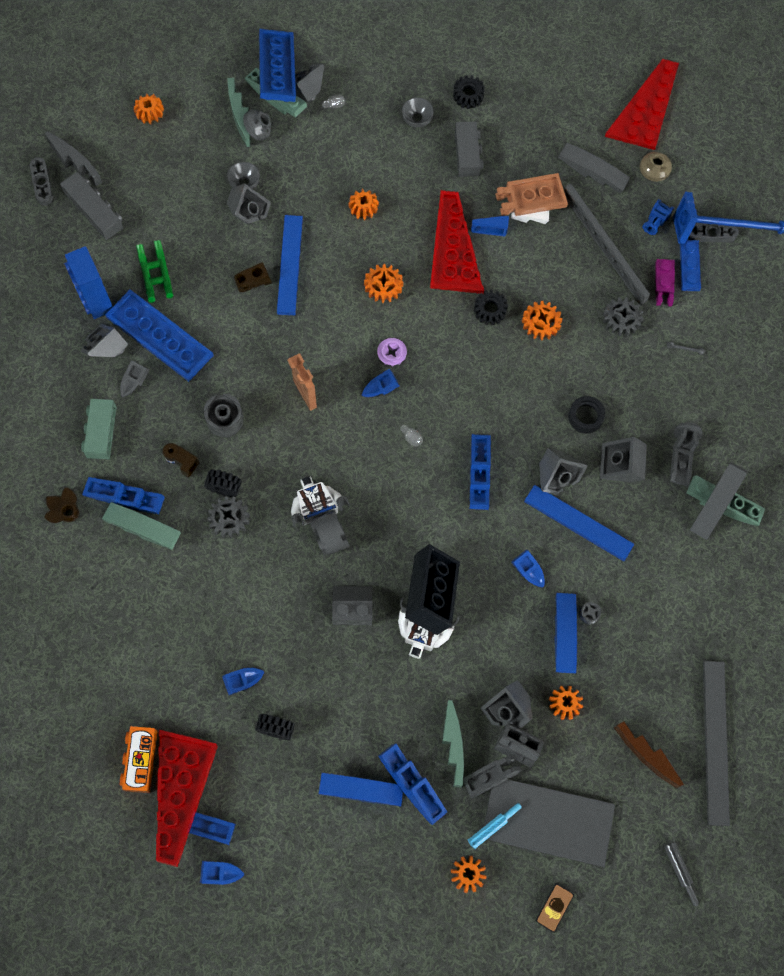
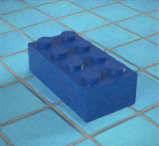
M85 246L65 254L67 262L64 264L87 314H92L94 319L105 315L113 306L87 247Z

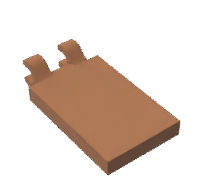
M559 173L507 182V187L497 188V193L495 194L497 201L504 200L505 198L508 199V202L501 204V216L509 215L512 212L515 213V216L565 208L568 205Z
M297 354L287 361L292 368L293 381L311 411L317 408L315 386L312 382L313 376L309 369L305 370L303 366L304 359L301 354Z

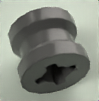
M595 602L584 604L580 610V619L586 624H594L601 616L600 606Z

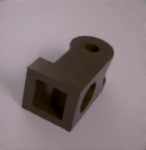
M263 262L234 276L239 292H246L263 284L265 286L272 284Z
M174 443L166 444L163 448V455L166 461L180 466L182 474L187 478L191 476L200 464L196 456Z

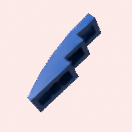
M472 434L469 509L489 510L490 435Z
M88 477L82 494L99 501L112 502L126 508L158 515L165 498L162 494L147 492L142 488L125 486L121 482Z
M556 593V672L576 674V594Z
M392 744L378 755L401 790L431 825L447 813V810L426 777H421L412 761H407L397 744Z
M322 773L319 795L401 807L403 791L398 784Z

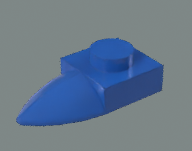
M388 369L366 385L362 396L386 395L400 385L393 372Z
M525 550L511 561L521 576L528 582L538 587H544L543 571L528 550Z
M243 668L223 675L222 678L228 694L232 695L255 685L262 678L264 671L257 668Z
M202 861L200 883L230 884L244 876V873L232 864Z

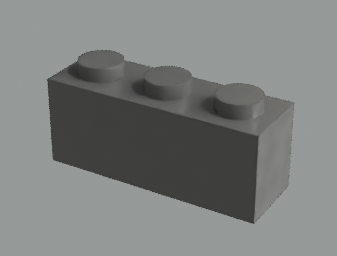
M476 121L455 123L458 177L479 176L480 169H483V159H480L479 155L482 154V144H478L480 128L477 129Z

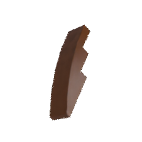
M625 721L614 727L628 748L657 776L675 788L684 785L661 748L653 752L643 735L635 739Z

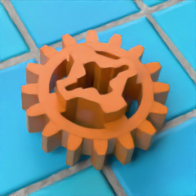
M383 264L382 268L376 265V270L370 268V274L366 273L364 280L365 292H369V298L374 296L376 302L378 299H381L382 303L385 302V299L391 302V297L397 299L398 293H402L401 287H403L402 275H398L399 270L393 271L392 265L386 268V264Z
M541 301L540 305L534 302L533 307L529 305L527 311L523 313V329H528L527 335L534 334L533 339L540 336V340H543L544 336H546L549 340L551 334L556 336L557 330L560 331L562 318L559 317L561 312H556V306L551 308L550 302L547 305H544L543 301Z

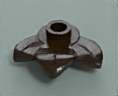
M66 487L61 497H46V503L50 510L44 516L47 521L51 523H59L61 521L73 522L78 518L77 497L71 489ZM69 510L73 511L71 516L66 515Z

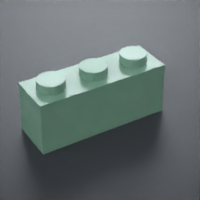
M91 399L90 405H87L86 415L88 416V422L84 424V434L86 436L85 441L83 440L81 444V450L87 458L110 459L117 408L114 400Z

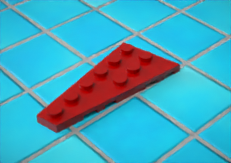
M662 59L605 133V137L655 150L679 63Z
M441 190L430 288L484 294V287L481 283V276L467 230V223L463 215L459 193Z
M159 730L156 861L178 867L218 745Z

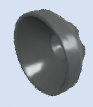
M411 98L402 107V117L412 127H423L432 120L433 107L424 98ZM414 114H420L422 116V119L420 121L413 120L412 116Z
M251 109L244 114V126L251 137L258 141H263L271 134V122L267 113L258 109Z
M238 162L229 168L227 178L232 188L241 185L239 183L240 180L247 179L249 181L247 185L254 189L259 183L260 173L254 164Z

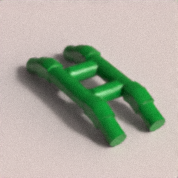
M161 240L154 241L158 260L147 263L143 244L136 245L146 293L150 303L155 302L153 285L163 283L166 297L169 299L173 298L172 285ZM160 267L162 276L151 278L149 270Z

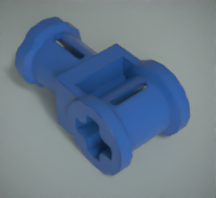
M658 199L651 210L649 220L642 226L644 231L650 235H656L658 227L663 226L665 221L668 220L674 207H669Z

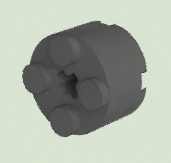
M230 394L215 395L204 406V418L208 429L213 434L229 438L241 429L244 416L241 405L234 396Z
M336 511L313 519L310 522L313 532L317 538H320L317 539V543L324 556H329L350 547Z

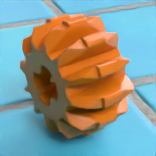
M146 93V97L140 96V100H135L134 112L138 120H142L144 124L147 121L152 124V120L158 122V118H162L164 107L160 98H156L154 94L149 96Z
M362 188L360 193L355 191L354 195H351L349 208L351 209V214L356 215L357 219L363 216V219L366 220L367 216L372 218L373 213L377 214L379 201L376 194H371L370 190L365 192Z
M560 686L559 691L555 689L552 692L554 696L549 697V701L554 703L549 708H556L553 715L557 716L561 713V720H564L566 715L569 720H572L573 714L578 716L580 714L578 709L583 708V705L578 703L583 700V697H576L579 691L575 690L572 693V686H568L566 690L563 686ZM568 699L570 701L566 707L563 706V702Z
M463 856L461 857L463 865L457 861L454 862V865L459 869H451V873L457 874L458 877L452 878L451 881H460L456 886L457 889H460L464 884V893L468 892L469 885L472 892H476L475 883L479 887L483 886L482 882L478 879H486V875L480 874L486 868L484 866L478 869L477 866L481 860L478 859L473 864V856H469L467 863ZM466 868L474 872V875L471 876L472 880H469L468 877L464 878L463 873H466L464 871Z

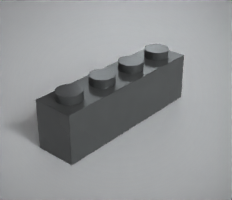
M76 172L60 183L63 193L105 240H108L123 229L122 217L118 212L114 213L111 210L112 207L106 199L104 201L101 199L99 191L96 188L92 189L89 180L85 176L82 177Z

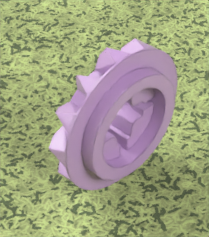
M388 338L379 344L377 354L379 360L385 365L388 364L393 367L397 364L400 365L405 360L407 349L401 340ZM389 349H391L392 351L396 350V357H394L392 354L388 355Z

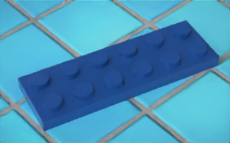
M259 29L260 99L295 102L293 32Z
M129 290L105 314L108 320L188 382L213 357V353L132 290Z

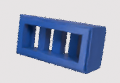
M509 216L472 220L471 232L506 236Z

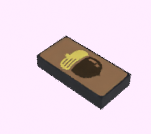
M555 883L535 922L555 933L574 894Z

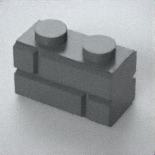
M507 723L501 731L494 749L507 756L515 755L516 761L531 768L540 756L544 741Z

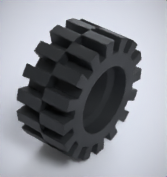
M465 75L464 79L460 77L454 84V101H457L458 106L461 104V108L467 106V109H470V106L476 108V105L479 106L483 101L485 86L482 80L479 81L478 77L473 79V75H471V78ZM464 89H472L475 91V94L469 96L465 95L462 91Z
M487 290L484 291V294L480 293L474 305L476 318H480L481 323L485 321V325H488L489 322L491 325H495V322L499 324L506 316L508 308L507 299H504L503 294L499 296V291H496V294L493 293V290H490V293ZM489 302L494 303L498 310L494 313L487 312L484 309V305Z
M212 469L208 472L204 487L213 493L216 492L218 495L236 497L238 496L242 481L238 476H233L232 473Z
M260 714L255 731L270 737L290 741L295 723L280 717Z

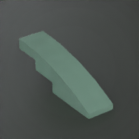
M227 78L233 118L247 147H250V135L243 122L244 114L249 111V107H243L242 93H236L235 79Z
M112 502L102 517L107 523L118 526L124 531L138 535L146 541L171 550L181 534L180 531Z
M448 700L442 743L450 744L448 765L456 766L453 787L462 788L464 772L463 742L453 701Z

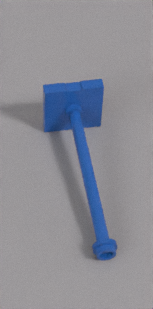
M692 192L684 193L673 216L676 235L680 244L686 243L696 223L776 230L778 234L784 233V221L769 223L698 216Z

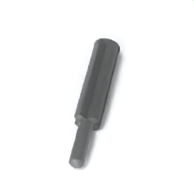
M675 842L669 843L664 848L681 886L686 888L693 906H698L699 901L691 886L693 881Z

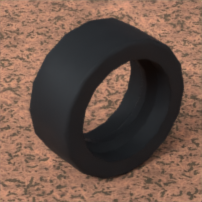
M582 396L571 405L568 414L569 423L578 432L584 434L593 433L601 427L606 415L605 408L598 399L591 396ZM587 405L596 410L598 417L593 424H585L577 419L576 410L580 406Z

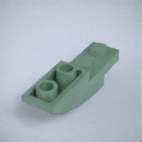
M255 68L245 77V81L260 95L259 69ZM297 96L295 102L266 100L284 115L289 113L295 118L307 107L306 102Z
M695 475L686 493L700 500L699 504L704 506L716 485ZM735 493L723 515L747 524L759 526L765 508Z

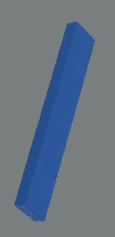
M285 215L277 315H296L303 216Z
M536 485L533 486L524 501L622 561H625L634 546L632 542L553 495L543 492Z

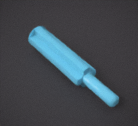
M517 803L503 815L500 813L471 838L467 839L471 847L476 849L508 823L507 819L520 810L522 806Z

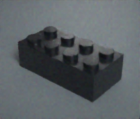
M428 544L415 554L405 614L406 619L435 635L452 626L460 561L431 544Z

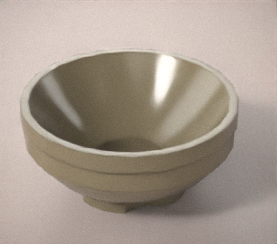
M661 152L646 154L640 163L642 175L651 181L665 180L672 170L671 160ZM659 158L663 164L656 165L653 159Z

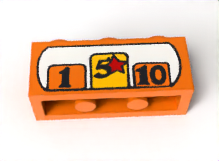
M130 726V732H126L125 744H128L127 752L123 754L122 760L123 765H125L124 773H121L120 776L122 790L150 793L158 733L155 728Z

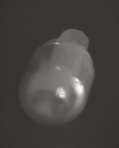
M342 94L331 95L327 101L321 102L322 108H341L345 105V97Z
M405 424L400 428L405 434V440L411 446L419 447L423 443V436L416 429H410Z

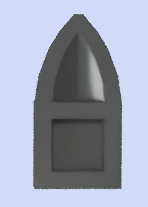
M131 360L121 381V397L124 398L130 395L138 385L141 386L150 369Z

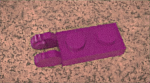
M656 259V305L661 306L663 301L662 294L668 295L667 305L672 307L674 301L675 260Z

